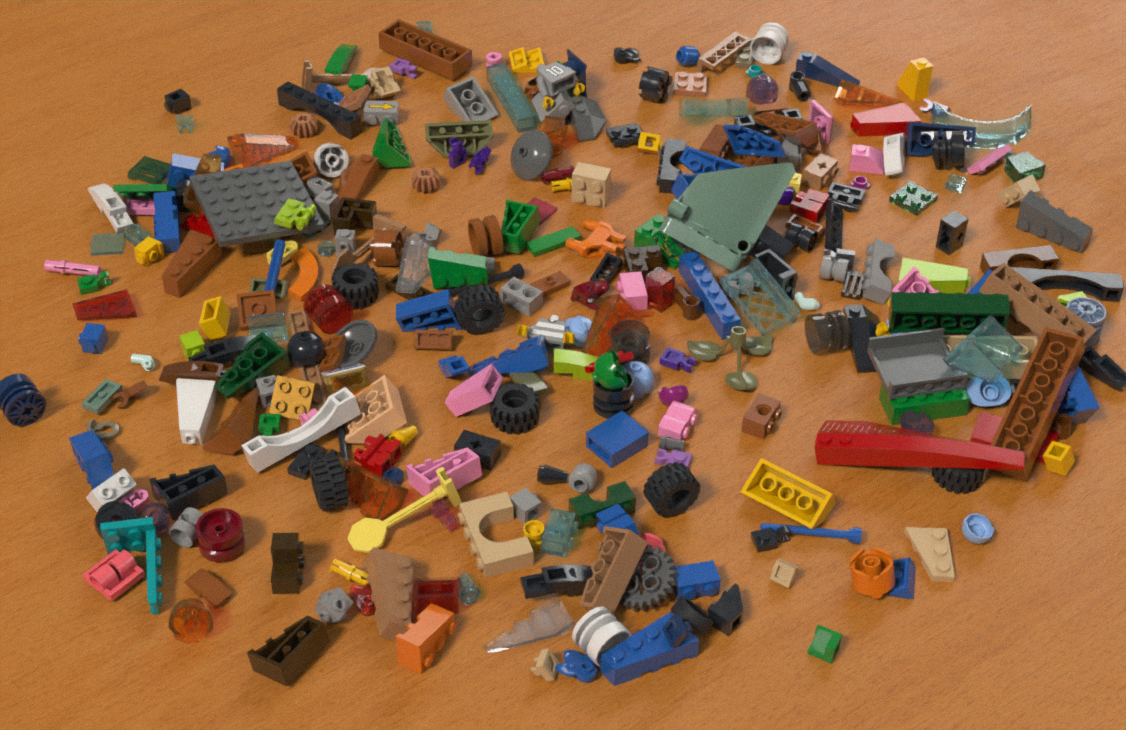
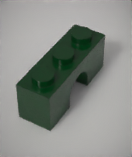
M623 481L607 486L606 501H595L588 493L570 498L569 514L578 530L596 525L598 523L596 514L616 504H619L626 514L635 512L636 497L627 482Z

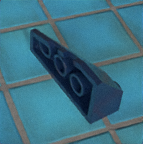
M802 51L797 58L795 71L804 73L805 78L850 91H855L860 84V80L816 54Z
M909 122L906 124L905 129L906 155L921 157L932 155L934 132H939V140L943 139V132H946L947 139H951L952 131H964V147L975 144L976 127Z

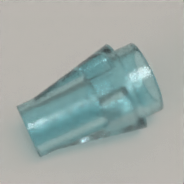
M463 573L458 578V597L465 604H473L478 600L480 591L472 580L471 575Z

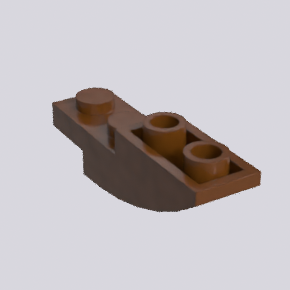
M178 362L164 366L159 381L176 385L177 378L212 380L216 381L217 384L226 371L223 370V364L215 362Z

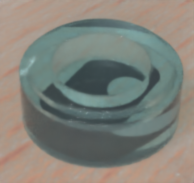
M322 241L317 246L318 254L323 257L332 256L336 252L335 244L331 241Z

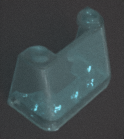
M990 315L942 360L950 367L988 382L991 380L996 382L1003 375L1001 371L1009 362L1013 364L1021 357L1019 352L1023 347Z

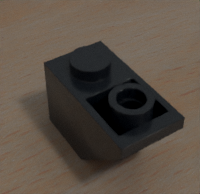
M736 583L730 589H726L717 602H712L707 610L708 616L713 621L712 626L728 637L742 624L743 605L739 585Z

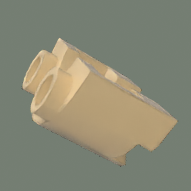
M389 66L371 71L369 84L371 87H374L377 100L400 94L401 90L397 82L394 81Z

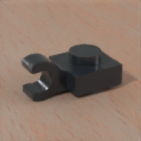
M781 526L774 532L770 527L751 532V539L757 553L777 549L778 543L788 542L789 537L787 534H790L787 526Z

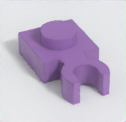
M658 449L654 463L665 465L679 462V464L683 463L689 468L692 454L672 450V453H668L664 449Z

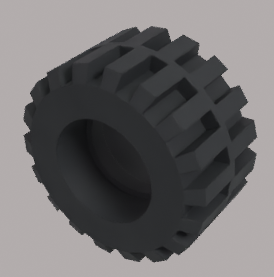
M363 263L345 264L333 272L331 277L333 297L335 302H338V305L344 306L347 309H362L365 306H370V303H374L375 299L378 298V277L373 267L370 268L369 265H363Z
M489 285L470 286V289L463 290V293L459 294L458 299L455 300V311L459 324L464 331L467 330V333H474V335L482 333L483 335L488 331L492 332L494 328L499 327V323H502L503 317H505V310L500 295L495 288H490Z
M508 383L506 386H500L493 401L490 402V417L494 427L499 428L501 432L506 431L507 434H519V432H527L528 429L532 430L534 425L538 424L540 417L538 393L532 387H527L526 384Z
M334 455L311 461L309 466L311 482L319 508L324 512L347 506L349 492L343 467L338 457Z
M674 462L673 464L668 463L666 466H661L657 471L655 470L644 484L645 489L643 493L656 513L666 518L667 516L679 515L683 511L688 510L694 504V501L698 499L701 486L685 464Z
M932 468V477H934L936 483H939L941 488H946V491L966 494L968 491L973 492L976 488L980 487L985 469Z

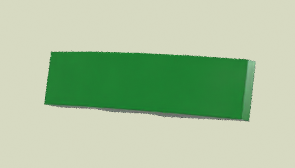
M341 44L329 59L325 73L342 74L348 70L349 62L353 60V54L357 52V45Z

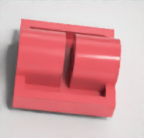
M114 550L82 574L84 581L112 602L145 577V572L137 566L134 557L128 551L122 550L119 552Z

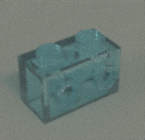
M551 508L541 539V553L566 557L568 550H572L574 544L573 534H577L579 527L575 512Z

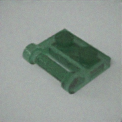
M144 156L129 170L128 178L150 184H162V181L168 175L170 164ZM139 172H142V173H145V174H148V175H152V176H155V177L153 178V177H150V176L141 174V173H139Z

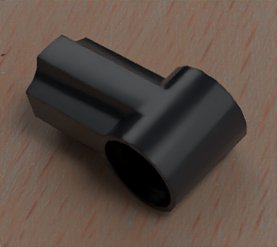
M794 71L790 74L789 90L794 92L797 100L806 102L811 97V92L804 81L805 75L800 71Z

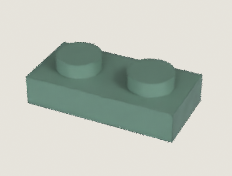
M105 379L82 402L83 409L99 415L114 400L112 396L123 391L122 385Z

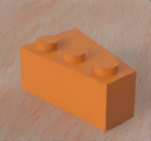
M432 603L417 616L418 621L415 624L410 623L407 625L406 629L408 631L406 633H399L396 636L398 664L420 674L423 673L426 667L431 666L435 654L443 649L445 640L456 629L454 613Z

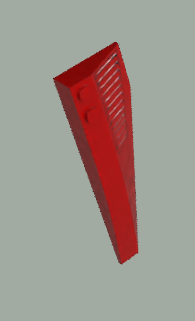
M825 420L817 433L814 446L817 465L1024 470L1025 452L868 421Z

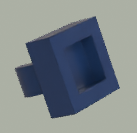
M672 615L662 628L671 647H678L684 638H687L688 631L693 630L688 621H682L680 615Z

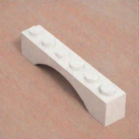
M345 387L330 395L321 409L299 428L275 436H257L241 446L248 463L258 473L328 432L335 430L337 427L361 414L357 400Z

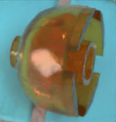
M186 598L174 605L169 616L168 627L174 633V637L184 643L199 642L197 639H203L204 637L206 639L212 632L213 612L205 601L198 598Z

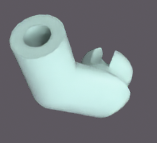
M798 292L794 296L798 305L803 310L815 311L820 307L816 299L805 298L802 292Z
M132 354V363L141 364L147 371L154 369L155 362L150 355Z

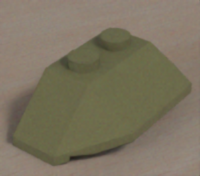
M492 120L426 123V141L444 158H448L449 152L452 151L449 140L456 137V141L461 140L463 147L466 148V156H474L492 139Z

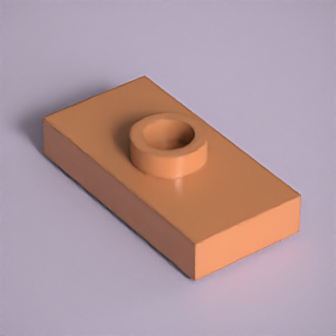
M788 103L756 105L752 108L753 114L763 112L776 114V112L788 109Z

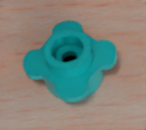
M751 65L745 74L750 75L752 79H758L760 76H764L765 73L762 71L761 66Z

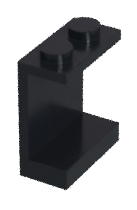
M770 249L756 254L752 278L753 284L755 285L766 280L776 288L775 303L779 307L793 301L797 272Z

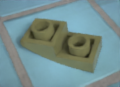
M533 372L509 373V377L514 384H526L527 387H532L538 395L546 393L548 389L544 382Z

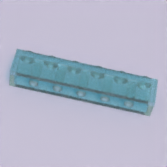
M505 63L486 66L487 81L518 133L537 129V122H539L538 113L533 110V106L528 102L526 94H523L521 86H518L517 80L512 76L510 68H507Z

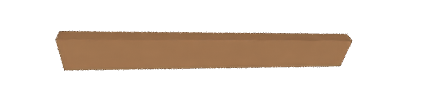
M305 310L287 313L292 336L301 331H310ZM310 364L304 365V368L299 367L301 379L319 383L318 391H314L310 410L315 408L319 411L327 400L320 369L318 368L319 365L310 367Z

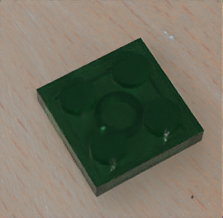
M909 181L890 195L889 202L918 216L937 201L938 195Z

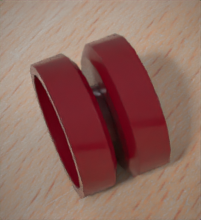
M217 508L205 512L199 517L196 523V535L199 550L204 558L217 563L228 562L237 558L243 552L246 546V539L243 531V522L237 512L227 508Z

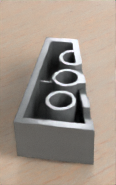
M1030 190L1021 202L1016 228L1082 253L1090 242L1093 228L1074 216L1069 217L1065 214L1064 210L1061 208L1056 209L1048 204L1050 201L1045 198L1040 199L1035 195V192Z

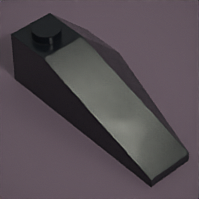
M862 304L845 305L843 307L841 323L857 373L876 372L867 350L869 338L878 337L875 332L877 330L876 326L880 323L879 319Z

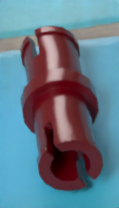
M572 165L561 169L555 168L553 171L543 173L541 176L544 177H541V181L546 184L551 181H560L563 178L571 177L575 168Z

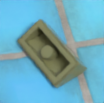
M252 277L249 293L264 291L267 279ZM287 280L277 281L275 298L285 299L290 286Z

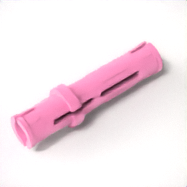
M46 260L44 264L45 271L60 272L64 275L67 273L79 275L95 274L98 277L101 273V266L69 263L67 260Z

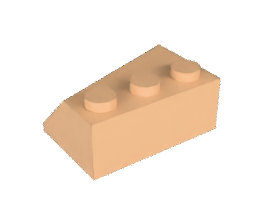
M385 375L354 395L361 414L348 422L349 434L345 436V441L347 443L364 444L368 435L377 438L381 433L386 437L392 431L402 428L407 423L399 391Z

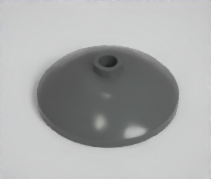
M529 130L523 133L514 143L510 162L513 172L519 178L534 180L547 170L552 159L553 149L551 140L544 132Z
M356 320L345 325L335 334V336L342 334L346 336L344 355L339 368L360 364L371 354L377 341V330L371 322Z

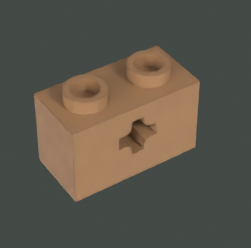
M820 153L803 170L802 184L820 191L824 186L828 185L832 177L837 175L838 160Z

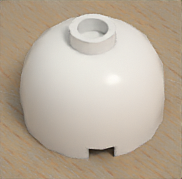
M325 143L317 148L313 161L321 174L334 178L340 176L341 172L347 168L349 158L348 153L342 146L336 143Z

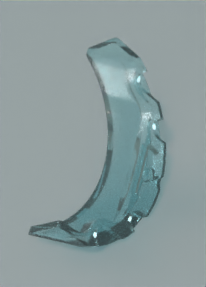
M933 103L930 121L931 124L976 127L975 144L967 147L995 149L1009 143L1016 144L1030 132L1031 105H1028L1024 111L1011 118L996 121H980L955 115L943 109L937 103Z

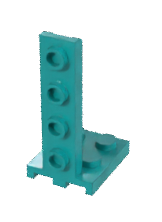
M153 517L100 523L101 534L108 554L114 550L119 552L122 550L128 552L146 550L147 600L151 613L153 615L160 614L159 605H163L162 592H159V587H163L162 574H159L158 569H162L161 556H158V551H162L161 539L157 538Z

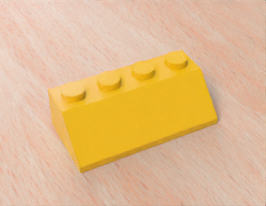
M762 458L740 491L741 494L811 530L826 520L836 503L832 493Z

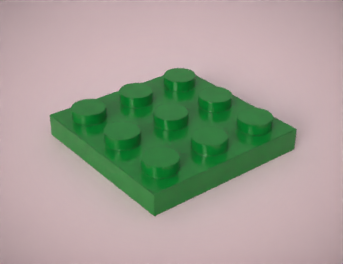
M168 184L113 185V191L118 193L119 196H123V198H138L137 196H140L142 198L154 199L153 193L175 191V188Z

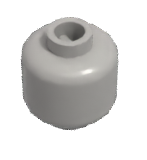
M581 463L576 465L568 479L571 489L580 494L590 492L597 481L596 470L589 464Z

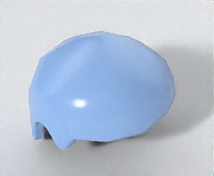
M978 513L970 514L962 523L963 536L969 542L983 544L992 538L994 527L991 526L990 520L984 515Z

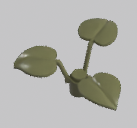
M734 326L731 328V334L726 337V341L721 349L718 344L711 341L687 340V347L689 352L697 359L711 361L715 360L717 355H721L727 344L730 343L733 349H738L737 373H728L725 381L732 388L752 390L757 385V378L751 372L741 373V348L748 350L753 355H766L771 351L772 335L746 338V329L741 326Z

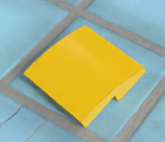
M524 47L509 52L513 72H537L539 64L545 65L540 47L526 52Z

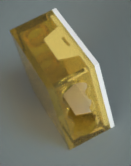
M355 364L321 373L325 392L329 395L345 387L351 391L370 386L366 368L363 364Z

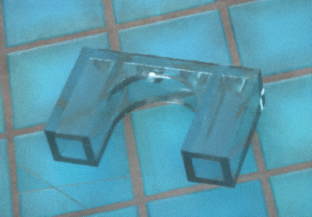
M748 98L679 99V116L748 115Z

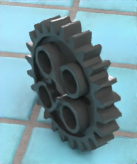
M651 545L648 546L647 550L644 549V554L641 556L635 572L628 582L625 593L619 601L620 606L624 605L627 610L632 607L634 612L640 607L645 612L646 606L653 610L654 603L661 606L660 600L662 598L668 600L666 594L667 592H674L671 586L677 585L674 578H677L678 575L675 571L677 567L673 563V559L671 556H668L665 550L662 552L659 547L654 550Z

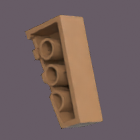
M604 526L602 533L605 534L603 542L598 544L599 556L597 561L592 563L591 570L593 575L586 582L580 606L588 611L603 606L613 615L641 556L644 554V549L648 542L631 530Z

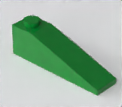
M386 117L382 121L372 150V156L378 157L379 165H383L385 168L410 166L411 156L405 152L407 147L401 141L403 138L399 129Z

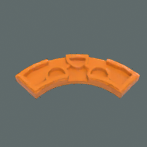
M305 247L291 255V260L300 269V275L297 281L288 289V292L299 301H303L312 293L319 278L317 261L313 254Z

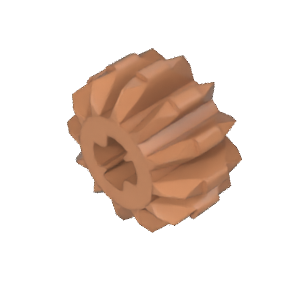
M302 112L292 116L290 121L291 132L299 138L312 136L317 133V118L309 112Z
M429 166L426 168L421 167V169H415V172L412 173V186L417 192L431 193V191H436L440 186L439 171H435V168H429Z

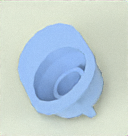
M577 315L564 321L565 328L575 334L573 345L588 347L596 342L597 334L593 322L589 318Z
M999 375L979 376L972 378L967 383L966 392L970 401L977 406H996L1005 403L1010 398L1011 386L1004 377Z

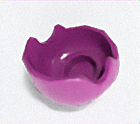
M683 385L673 386L669 389L662 387V391L658 389L662 404L668 407L673 401L684 403L689 395L687 387Z

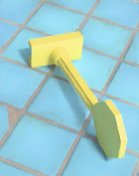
M441 467L436 470L441 485L433 489V492L384 521L364 518L352 525L347 539L354 551L370 553L373 547L380 548L383 546L388 528L437 499L441 500L447 496L454 507L459 506L462 501L452 479L448 478L445 469Z

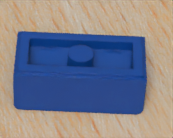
M910 557L893 561L895 585L888 591V596L914 599L916 574L914 563Z

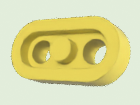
M284 241L286 245L281 265L291 259V255L298 251V244L295 241ZM273 249L267 253V262L269 265L271 262Z

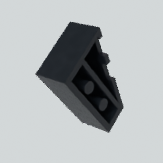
M765 225L748 255L755 258L756 254L770 249L784 261L794 247V244L768 225ZM742 241L739 244L740 251H745L748 248L746 241Z
M215 464L191 469L189 473L176 476V473L169 474V478L156 480L155 477L149 479L154 498L172 521L179 518L186 508L197 509L228 493L225 476Z

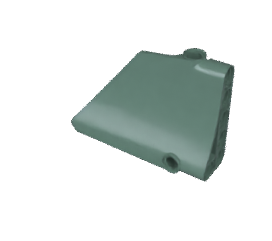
M779 163L700 173L683 194L671 202L667 210L668 214L659 230L736 273L752 250L795 174V168L792 163ZM742 241L748 243V248L745 251H740L739 244Z

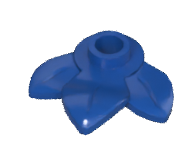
M565 650L563 653L565 662L555 665V669L561 674L568 677L576 676L581 682H591L597 675L596 664L588 657L587 653L582 655L576 650Z

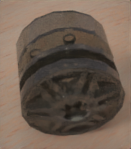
M841 310L826 312L824 315L819 313L806 317L805 335L811 352L818 354L828 352L830 349L838 350L848 347L850 331L847 319Z
M630 319L615 324L610 332V351H623L624 353L632 351L634 359L631 361L647 364L650 359L649 328L640 321Z

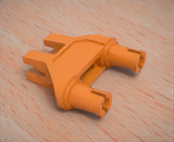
M586 218L583 222V228L593 231L592 234L583 242L569 237L565 243L566 248L579 252L580 256L585 258L604 257L606 253L618 257V254L615 252L617 250L623 251L626 248V244L623 243L626 240V236L614 231L608 222H598Z

